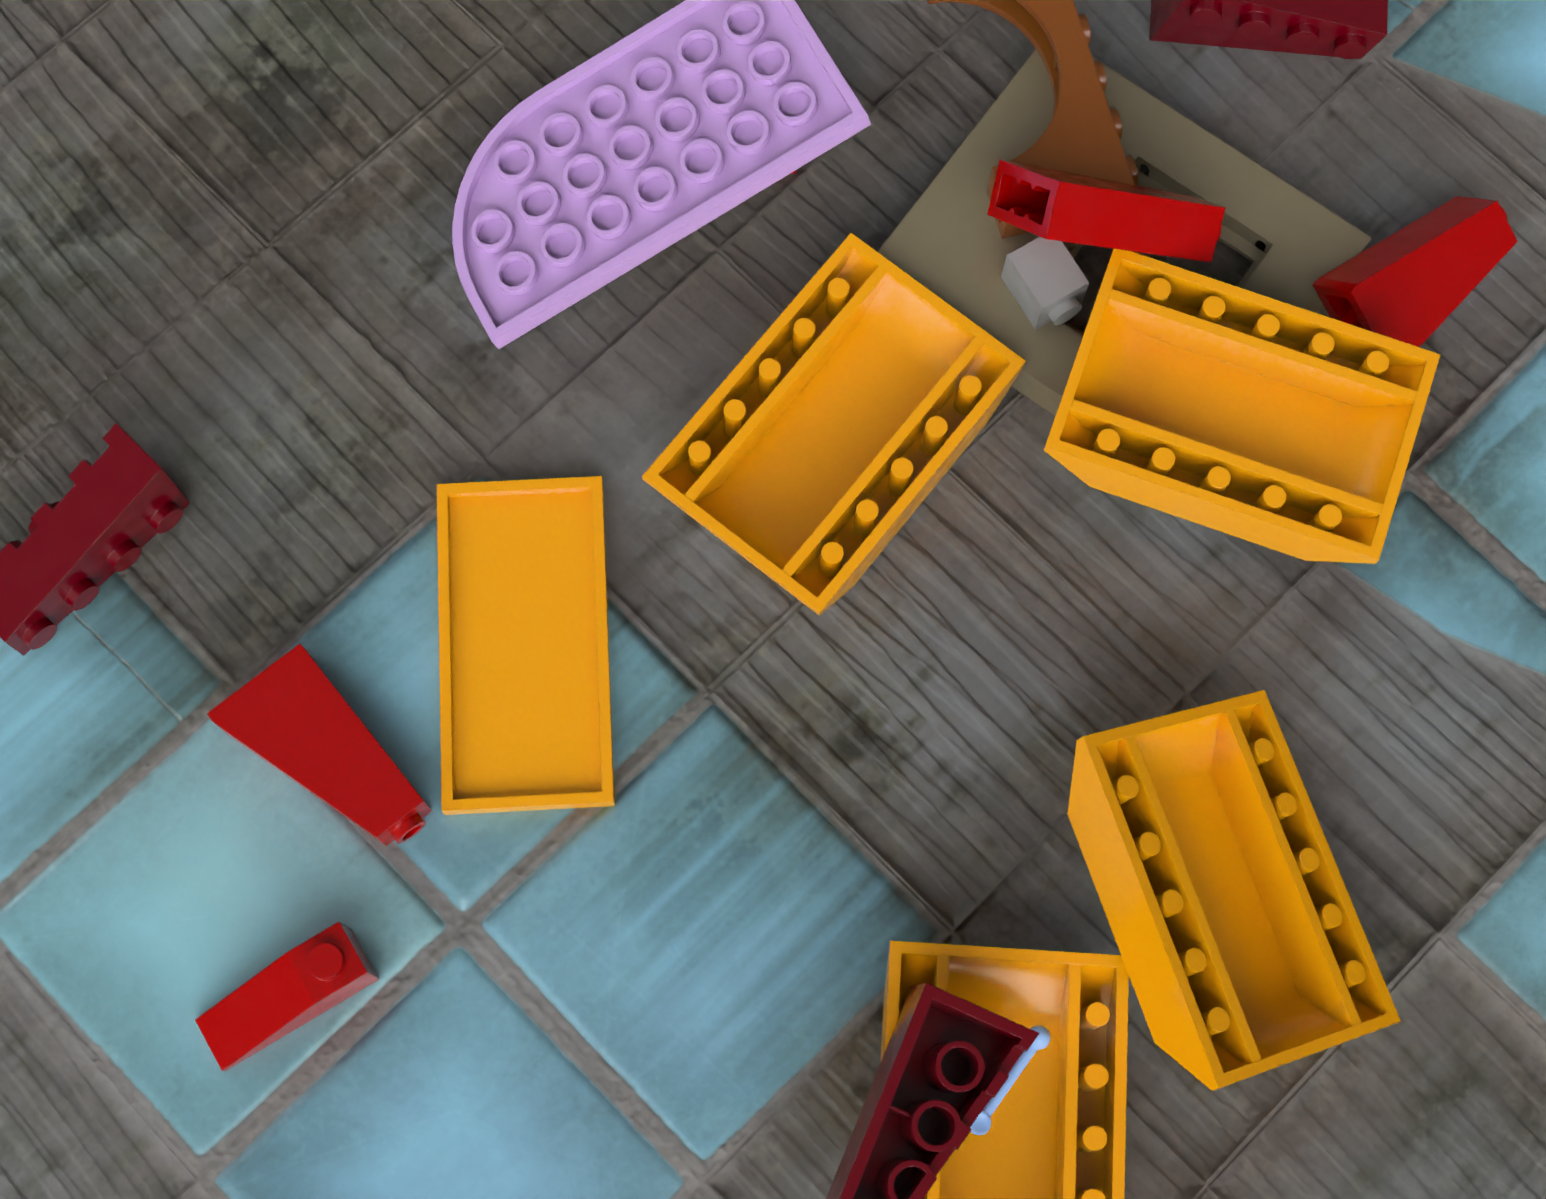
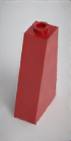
M1000 160L987 215L1044 239L1212 262L1215 246L1221 235V224L1226 207L1194 196Z
M1456 196L1319 277L1312 286L1330 318L1420 347L1518 241L1507 221V214L1500 206L1498 200Z
M301 643L207 713L212 722L231 738L385 846L394 840L401 844L412 838L425 826L426 822L423 817L432 811Z

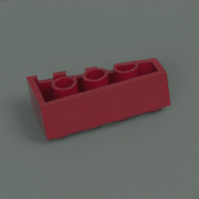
M1151 0L1149 40L1330 56L1343 59H1362L1387 36L1388 0Z
M117 423L102 438L110 446L92 465L88 460L83 459L69 474L68 477L74 484L61 501L51 504L44 502L30 518L32 520L28 527L30 535L23 543L19 540L10 541L0 551V638L23 656L29 650L38 649L50 641L57 631V625L73 610H81L89 605L98 595L99 586L115 572L124 571L134 564L142 552L141 548L157 533L162 534L172 529L181 519L183 509L190 504L164 470Z
M929 983L911 986L826 1199H923L937 1180L936 1176L954 1150L959 1149L972 1130L970 1128L989 1100L994 1098L1008 1079L1010 1070L1022 1053L1029 1049L1039 1033Z

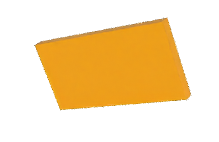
M602 476L436 484L441 811L444 815L615 806L604 486Z

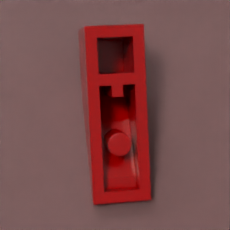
M339 921L286 952L195 1019L221 1070L225 1072L376 982L379 978L352 929Z

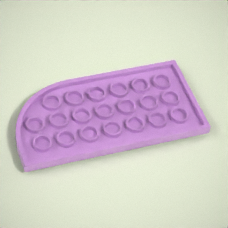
M685 0L527 97L507 113L489 132L467 167L454 208L452 245L460 282L491 342L500 349L870 126L869 117L795 0Z

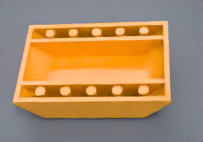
M850 233L642 475V480L820 616L856 584L979 434L1025 366L1026 360L853 233Z
M1113 249L1044 451L1089 487L1305 561L1376 564L1382 552L1441 354L1132 251Z
M1265 690L1089 734L1077 739L1067 815L1156 1045L1213 1091L1401 1022Z
M890 940L883 1004L881 1061L911 986L922 983H929L1027 1028L1036 1025L1046 1027L1051 1035L1049 1045L1044 1049L1036 1051L991 1115L990 1130L984 1135H975L971 1132L968 1134L959 1149L954 1150L936 1176L937 1180L923 1199H1125L1129 975L1122 956Z

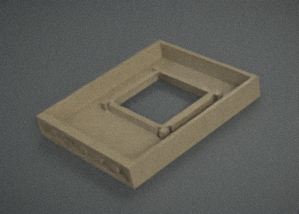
M1035 49L881 246L878 253L1026 360L1025 366L1011 387L1055 416L1084 333L1068 322L1055 326L1051 321L1036 330L1034 329L1001 279L1006 255L1037 239L1039 236L1029 232L1002 239L996 219L987 215L990 204L987 188L992 167L999 165L1000 160L1010 161L1027 151L1042 136L1053 118L1054 100L1049 74L1042 58ZM1102 63L1106 75V91L1104 94L1109 108L1115 107L1120 115L1122 123V138L1120 142L1125 156L1132 155L1138 171V186L1194 196L1226 207L1219 240L1253 262L1237 287L1330 317L1312 285L1319 277L1362 253L1372 237ZM1143 165H1146L1150 170L1148 176L1140 171ZM1258 240L1265 243L1264 251L1255 246ZM1063 242L1073 259L1084 246V244Z

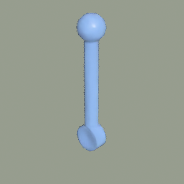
M1036 1025L1030 1028L1038 1032L1039 1035L1029 1049L1022 1053L1008 1073L1009 1077L994 1098L989 1100L970 1127L972 1129L971 1133L984 1135L990 1130L991 1115L1036 1051L1044 1049L1049 1045L1051 1035L1046 1027Z

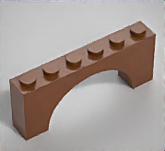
M927 0L928 4L940 2L966 3L1000 15L1017 27L1030 40L1042 58L1052 86L1054 100L1053 118L1036 143L1010 161L1138 186V171L1132 155L1125 156L1120 142L1122 138L1120 115L1115 107L1109 108L1104 94L1106 91L1104 67L1099 59L1093 60L1089 48L1091 33L1088 19L1084 13L1078 14L1074 0ZM998 165L993 166L987 188L989 200H991ZM996 219L1002 239L1029 233Z

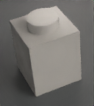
M1038 237L1007 254L1001 274V279L1035 330L1051 321L1057 326L1073 318L1082 309L1081 304L1089 286V281L1063 242Z

